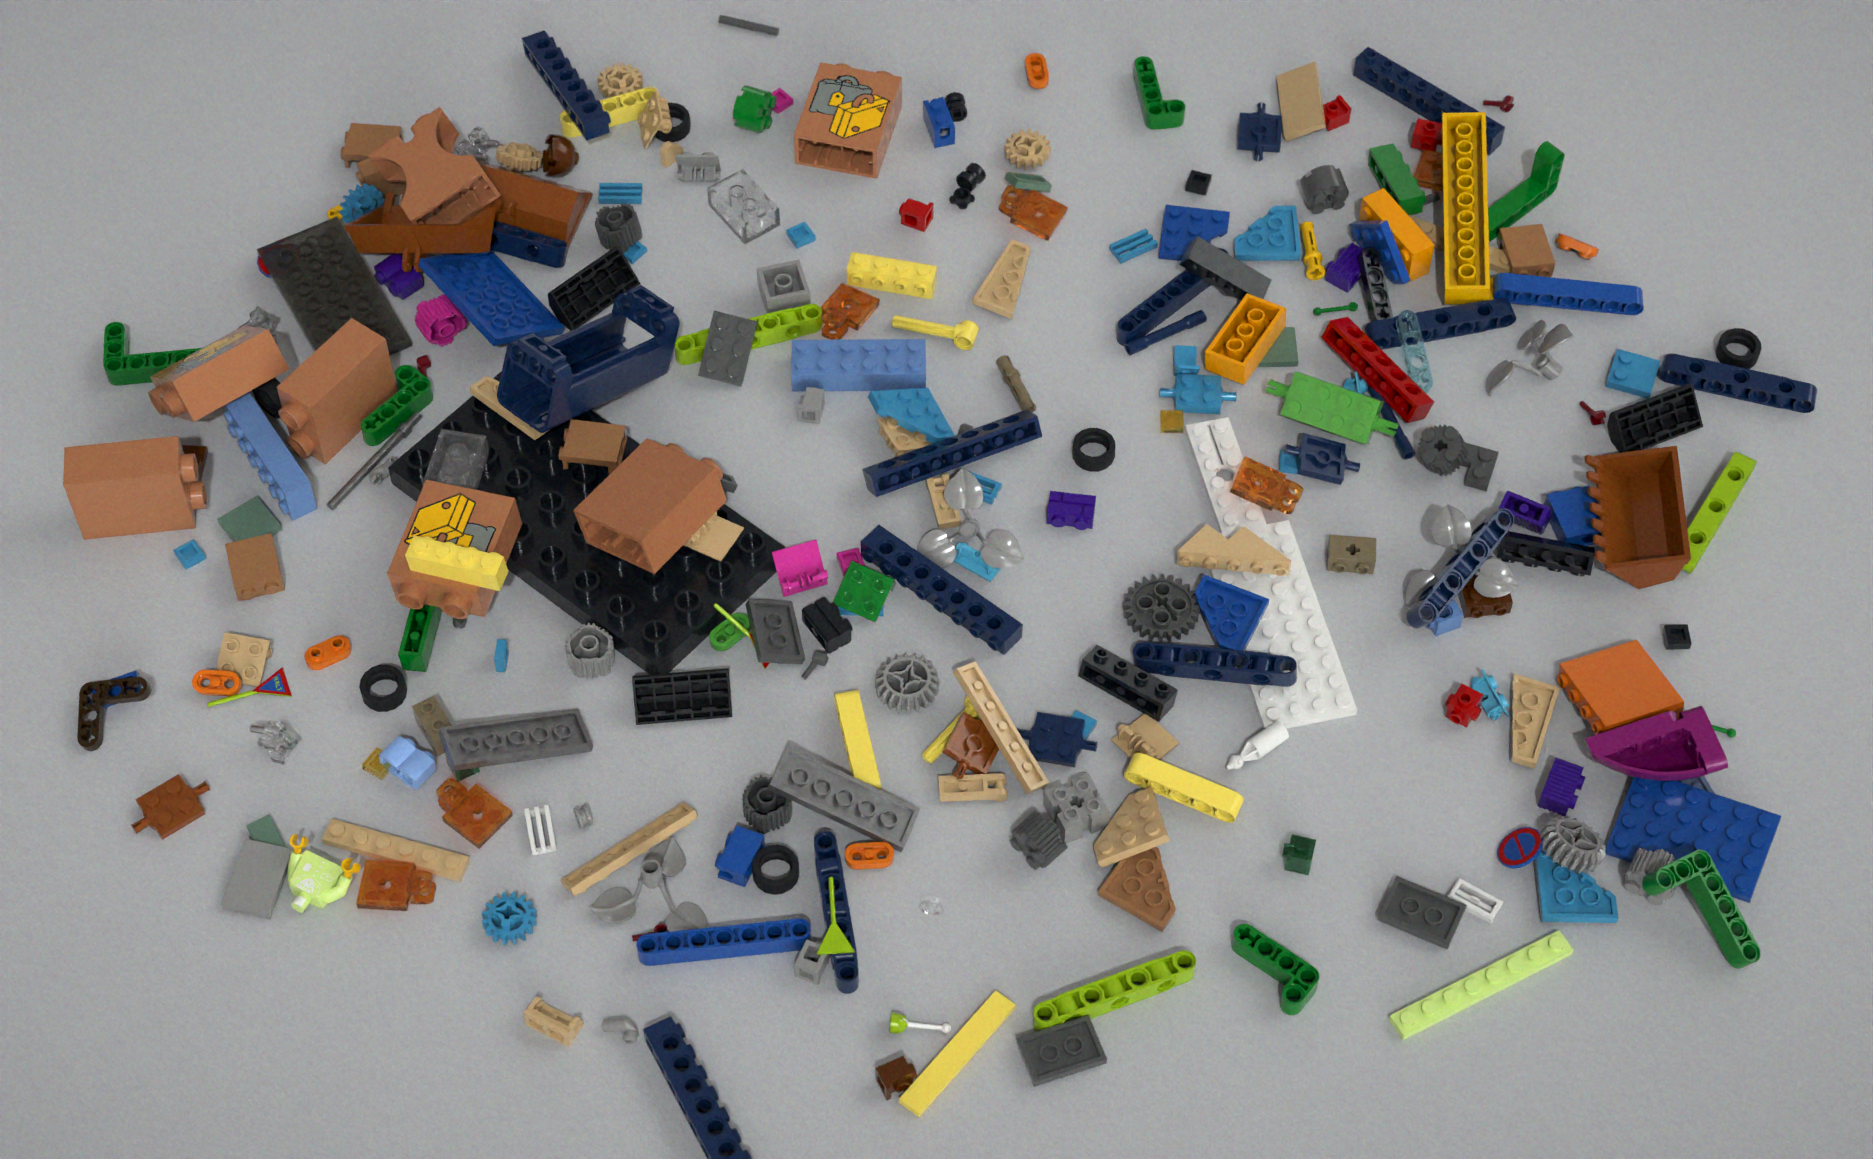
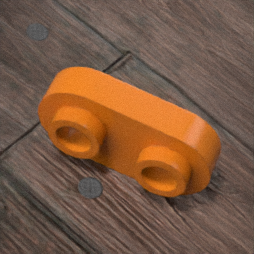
M1039 53L1029 54L1025 58L1028 84L1035 89H1042L1049 83L1046 59Z
M1559 233L1556 238L1559 248L1570 251L1571 248L1579 251V256L1589 260L1591 256L1596 257L1599 251L1598 248L1562 233Z
M338 635L308 648L304 655L307 666L312 670H321L346 659L352 651L350 641L347 637Z
M200 670L192 678L193 688L202 695L233 696L242 687L240 677L232 671ZM205 680L210 681V684L207 687H203V682ZM233 681V686L226 688L227 683Z
M886 842L854 843L845 850V863L848 867L855 870L886 868L894 861V849ZM879 856H885L886 858H884V859H879L878 857H879ZM855 857H860L861 859H860V860H854L853 858H855Z

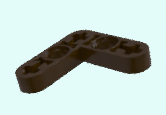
M142 677L93 681L84 684L79 692L78 743L87 751H95L100 748L103 742L104 705L143 701L151 694L149 683ZM139 685H141L143 688L139 689V693H136L134 690L138 689ZM115 686H120V694L111 697V689ZM92 690H95L97 693L92 695L91 700L88 694H92ZM91 711H96L97 716L95 720L86 722V715ZM90 732H91V734H92L95 738H94V739H91V740H90V743L88 744V743L86 742V739H90Z

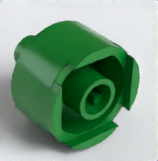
M747 85L743 86L741 90L744 92L742 96H737L733 108V119L737 120V123H734V125L761 133L765 128L769 129L772 125V117L770 116L772 109L776 105L777 98L769 91Z

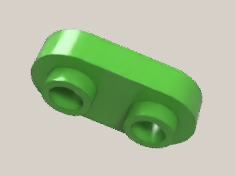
M734 613L731 615L750 632L749 618L746 614ZM726 619L710 632V645L716 651H726L746 635L740 629H736V626Z

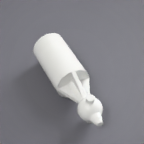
M1275 721L1246 741L1240 755L1230 757L1226 769H1240L1244 761L1259 760L1289 738L1285 726L1279 721Z

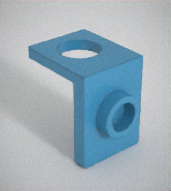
M1174 346V375L1177 373L1198 374L1200 366H1196V346Z

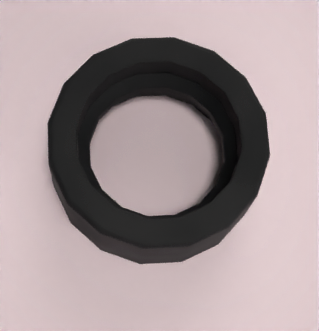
M669 102L670 117L680 119L682 123L672 127L669 133H663L658 130L655 137L663 142L670 141L672 143L684 139L689 134L691 123L689 112L684 106Z
M1733 328L1721 335L1716 349V356L1720 363L1751 369L1756 365L1762 349L1761 342L1751 331L1743 328ZM1731 343L1742 344L1751 351V354L1746 356L1733 354L1727 349L1726 345Z
M273 378L256 387L252 392L261 407L272 417L279 419L278 411L282 408L277 386L280 382Z
M1100 428L1084 429L1073 440L1072 458L1076 465L1083 470L1099 472L1107 469L1115 458V440L1106 430ZM1088 443H1098L1103 445L1107 452L1098 457H1091L1085 455L1080 448Z
M374 666L367 670L360 679L359 688L363 701L372 710L377 712L394 710L406 698L407 686L403 673L394 666ZM380 680H392L398 685L392 694L385 697H376L369 692L371 686Z
M769 845L760 849L752 862L753 881L763 892L773 895L783 894L791 890L799 878L797 856L791 849L782 845ZM770 860H783L790 865V873L782 879H768L761 873V867Z

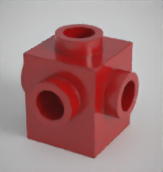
M1418 118L1413 132L1411 148L1436 153L1437 146H1442V123Z
M1461 684L1455 695L1451 693L1446 700L1445 706L1448 708L1445 717L1449 718L1453 723L1467 728L1471 720L1476 721L1481 713L1480 705L1483 694Z

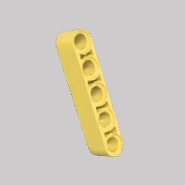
M646 87L599 100L603 111H607L610 116L611 123L609 127L637 120L639 114L645 109L648 99L652 97L655 90H658L654 87ZM563 111L560 114L562 134L569 138L582 135L568 114Z
M852 690L834 694L835 706L852 777L881 790L880 777L859 691Z
M1143 753L1133 754L1124 773L1125 779L1132 784L1144 789L1152 787L1156 794L1227 823H1232L1236 820L1244 802L1242 795L1231 789Z

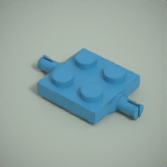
M1177 373L1174 389L1160 388V397L1173 398L1175 412L1220 414L1222 402H1236L1237 392H1223L1221 376Z

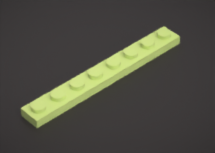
M1560 930L1390 1015L1389 1022L1400 1038L1405 1040L1572 955L1573 948Z

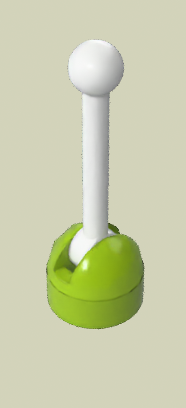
M891 1013L889 1033L899 1034L908 1027L942 1030L943 1033L951 1031V1025L948 1023L934 1025L908 1022L904 1015Z

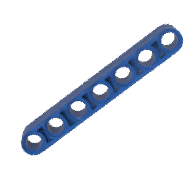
M1499 273L1493 277L1494 299L1507 298L1510 303L1623 315H1638L1644 310L1642 289L1638 286L1512 273Z
M797 918L651 933L639 937L636 947L638 959L645 966L801 951L806 939L811 941V926L807 920ZM804 933L803 936H796L795 934ZM773 935H778V936H780L779 938H776V939L770 938V937L773 936ZM747 938L754 939L753 941H745ZM724 940L729 941L727 944L720 943ZM697 943H703V944H704V945H702V946H700V947L694 946V945L697 944ZM671 946H678L677 949H669ZM647 948H652V949H653V950L650 951V952H645V951H644V950L647 949Z

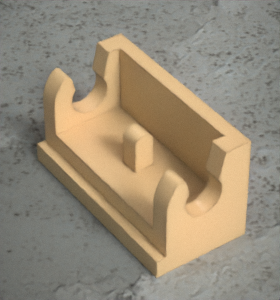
M536 996L523 1012L525 1025L569 1047L583 1027L584 1022L578 1016L573 1018L545 1004L541 1000L542 998Z

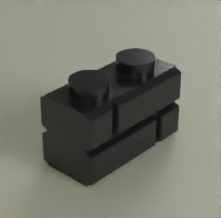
M826 597L815 601L814 604H810L802 609L803 623L827 653L830 654L839 647H843L851 642L852 625L848 619L843 620L841 618L839 609L834 602L829 603Z

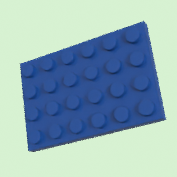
M492 250L485 253H454L420 258L418 266L493 346L508 344L532 333L539 338L563 333L565 327Z
M1634 777L1607 843L1605 853L1631 863L1639 848L1645 849L1648 852L1649 850L1654 852L1657 849H1663L1665 852L1668 851L1669 854H1673L1674 861L1696 850H1704L1710 855L1731 896L1750 903L1779 826L1781 815L1678 781H1656Z

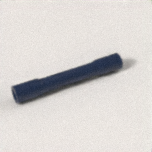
M1202 310L1185 316L1175 323L1125 343V350L1128 355L1135 354L1154 343L1205 323L1207 321L1206 315Z
M1369 386L1368 392L1370 396L1384 401L1381 409L1383 418L1398 423L1390 405L1377 391ZM1398 425V429L1388 427L1391 430L1397 431L1393 438L1404 460L1412 458L1415 455V451L1401 426Z

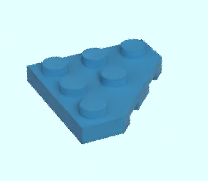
M1296 206L1272 207L1266 216L1256 220L1244 234H1239L1234 238L1235 258L1239 261L1300 260L1301 251Z
M929 388L871 391L868 396L878 415L884 418L886 415L897 420V425L912 433L916 430L927 436L925 440L932 444L955 436Z
M1541 852L1537 856L1535 868L1541 922L1617 923L1618 910L1614 894L1609 890L1605 891L1589 874L1583 872L1578 874L1574 870L1568 871L1566 867H1560V864L1552 862L1553 859L1545 855L1546 852Z

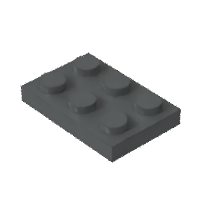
M714 310L698 376L741 387L757 321Z
M748 599L745 605L758 662L802 665L805 661V655L792 601Z
M1396 876L1377 920L1448 950L1467 905Z
M1089 1015L1016 1038L1017 1046L1034 1087L1107 1063V1057Z

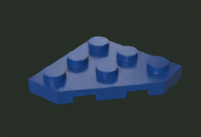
M1166 205L1159 259L1181 261L1188 244L1196 237L1211 243L1212 239L1226 235L1230 212Z
M1387 220L1354 221L1349 224L1351 236L1359 247L1361 246L1362 249L1370 246L1379 251L1384 274L1393 284H1405L1411 281Z
M1203 575L1194 595L1218 648L1245 651L1269 605V599L1207 575Z

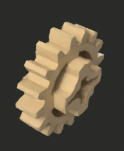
M624 62L620 66L613 63L612 68L606 66V72L600 71V76L597 77L599 92H602L603 97L608 95V98L643 88L642 73H639L638 68L632 69V64L624 66Z
M1020 129L1018 135L1013 132L1012 138L1007 137V143L1005 144L1006 159H1010V164L1016 162L1017 168L1023 165L1025 170L1029 166L1036 169V164L1043 166L1044 161L1049 160L1051 151L1050 141L1045 140V134L1039 136L1038 130L1031 133V130L1028 129L1024 133Z
M511 142L508 145L502 144V146L497 147L495 159H498L497 162L503 163V166H507L508 169L525 172L530 171V168L533 170H537V167L540 168L543 154H540L541 151H535V148L529 144Z

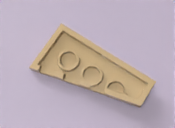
M1011 239L973 297L974 305L1009 319L1013 318L1030 257L1031 246Z
M485 376L470 386V394L532 439L536 440L546 433H540L530 427L499 403L497 399L499 381Z
M1513 673L1511 762L1535 769L1560 687Z

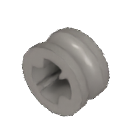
M585 804L582 805L581 809L573 808L580 829H583L586 824L589 826L593 825Z

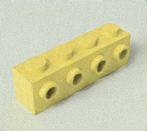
M851 252L847 265V285L933 299L937 284V266Z
M413 536L405 554L411 571L496 591L501 590L508 574L504 556L496 552L487 553L479 551L474 547L466 548L457 546L452 542L436 541L427 536Z

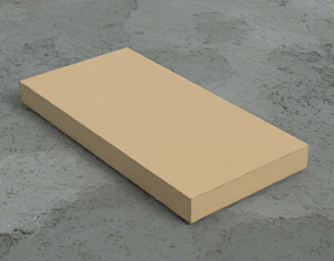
M1314 61L1277 75L1285 140L1288 142L1325 128L1320 79L1316 62Z

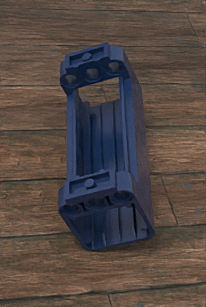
M640 285L619 294L614 301L612 313L550 341L545 342L542 337L539 338L532 333L509 343L497 391L499 403L530 427L540 433H544L665 375L669 369L680 324L679 318L673 312L674 307ZM626 318L654 337L630 349L624 347L622 343L626 341V338L623 336Z

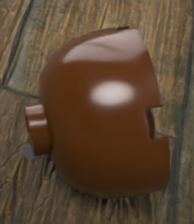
M549 134L545 140L548 148L543 150L542 170L546 173V177L565 176L572 170L573 165H577L578 152H575L573 143L566 137Z

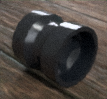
M959 92L948 94L944 100L953 122L964 120L968 114L964 95Z
M971 163L966 167V171H962L957 175L956 181L960 188H967L972 192L976 188V184H980L985 180L986 174L980 165Z

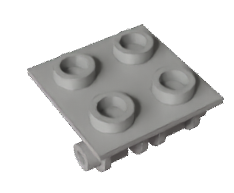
M682 152L680 155H675L679 170L677 171V180L692 182L693 171L694 182H697V171H700L701 182H703L704 171L705 182L720 180L721 167L718 155L711 152H705L702 155Z

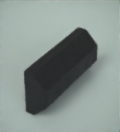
M617 246L547 293L549 306L556 318L572 331L614 303L619 294L635 288L641 283Z
M1685 384L1611 412L1607 427L1611 442L1618 452L1644 450L1702 428L1703 424L1693 384Z
M729 668L632 676L636 725L732 717Z

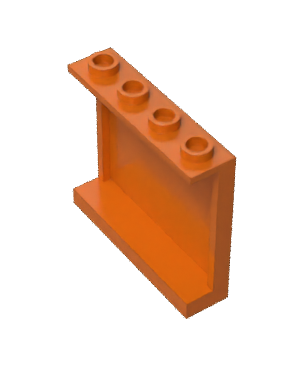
M1637 639L1569 660L1559 665V674L1557 675L1559 686L1568 693L1570 701L1579 708L1583 719H1587L1595 735L1668 711H1674L1679 720V713L1683 711L1684 700Z

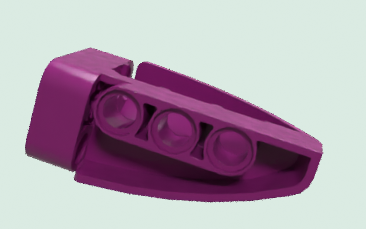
M1702 706L1680 712L1679 720L1674 711H1668L1585 738V745L1595 762L1619 773L1637 778L1656 781L1686 780L1728 768L1726 755Z

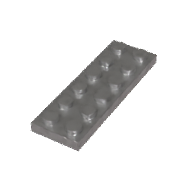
M578 709L440 727L439 730L440 739L453 771L591 752L593 748L592 741Z
M789 746L785 748L767 788L878 842L889 843L893 849L902 852L920 811V808Z

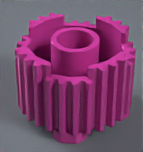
M445 294L438 296L437 299H430L429 302L422 301L416 307L418 312H416V319H414L415 324L429 343L431 342V344L438 343L441 347L447 346L448 343L452 344L454 336L458 335L457 333L460 332V329L466 328L465 317Z

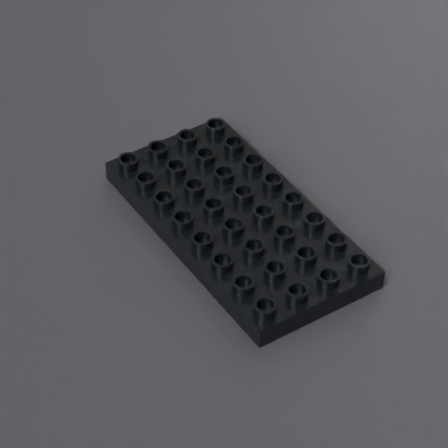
M501 372L493 379L500 381ZM474 396L470 397L388 467L392 484L416 502L426 480L515 498L522 525L506 563L508 570L582 625H587L588 623L592 625L595 623L601 630L605 629V632H608L613 638L614 649L649 675L672 671L710 635V632L727 619L714 608V604L717 603L731 615L777 572L772 552L785 548L781 543L725 504L717 510V516L744 527V530L722 561H718L683 545L653 574L586 543L573 510L609 476L607 466L570 462L569 469H563V462L559 460V450L561 446L564 447L565 428H569L571 420L549 430L534 440ZM592 410L572 419L610 424ZM627 436L622 462L640 445L629 436Z

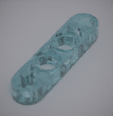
M1405 310L1397 317L1396 327L1407 373L1416 384L1420 380L1419 373H1422L1421 380L1427 384L1424 388H1422V385L1418 386L1425 393H1428L1432 388L1433 379L1419 321L1414 312ZM1405 317L1407 318L1408 321H1411V323H1410V325H1409V332H1407V333H1406V331L1408 330L1407 323H1406V322H1402ZM1413 337L1417 340L1418 345L1410 347L1406 343V339ZM1419 358L1423 366L1420 368L1414 367L1411 359Z

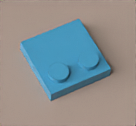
M1617 349L1605 387L1648 399L1650 398L1661 361Z

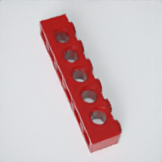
M1349 317L1330 320L1321 338L1362 379H1365V382L1377 391L1407 423L1425 419L1434 401Z

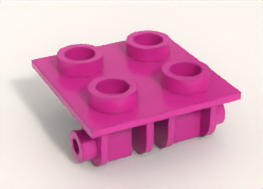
M816 539L772 552L783 597L828 584V573L824 570Z

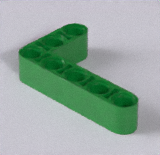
M1543 142L1536 151L1530 177L1488 208L1489 242L1499 235L1500 228L1512 226L1550 197L1556 190L1565 154L1550 142Z
M111 322L104 330L103 366L108 381L112 385L151 383L153 381L150 376L202 348L129 355V340L124 325L120 322Z
M1696 850L1643 878V889L1650 896H1658L1686 882L1732 967L1740 969L1760 959V948L1714 862L1706 851Z

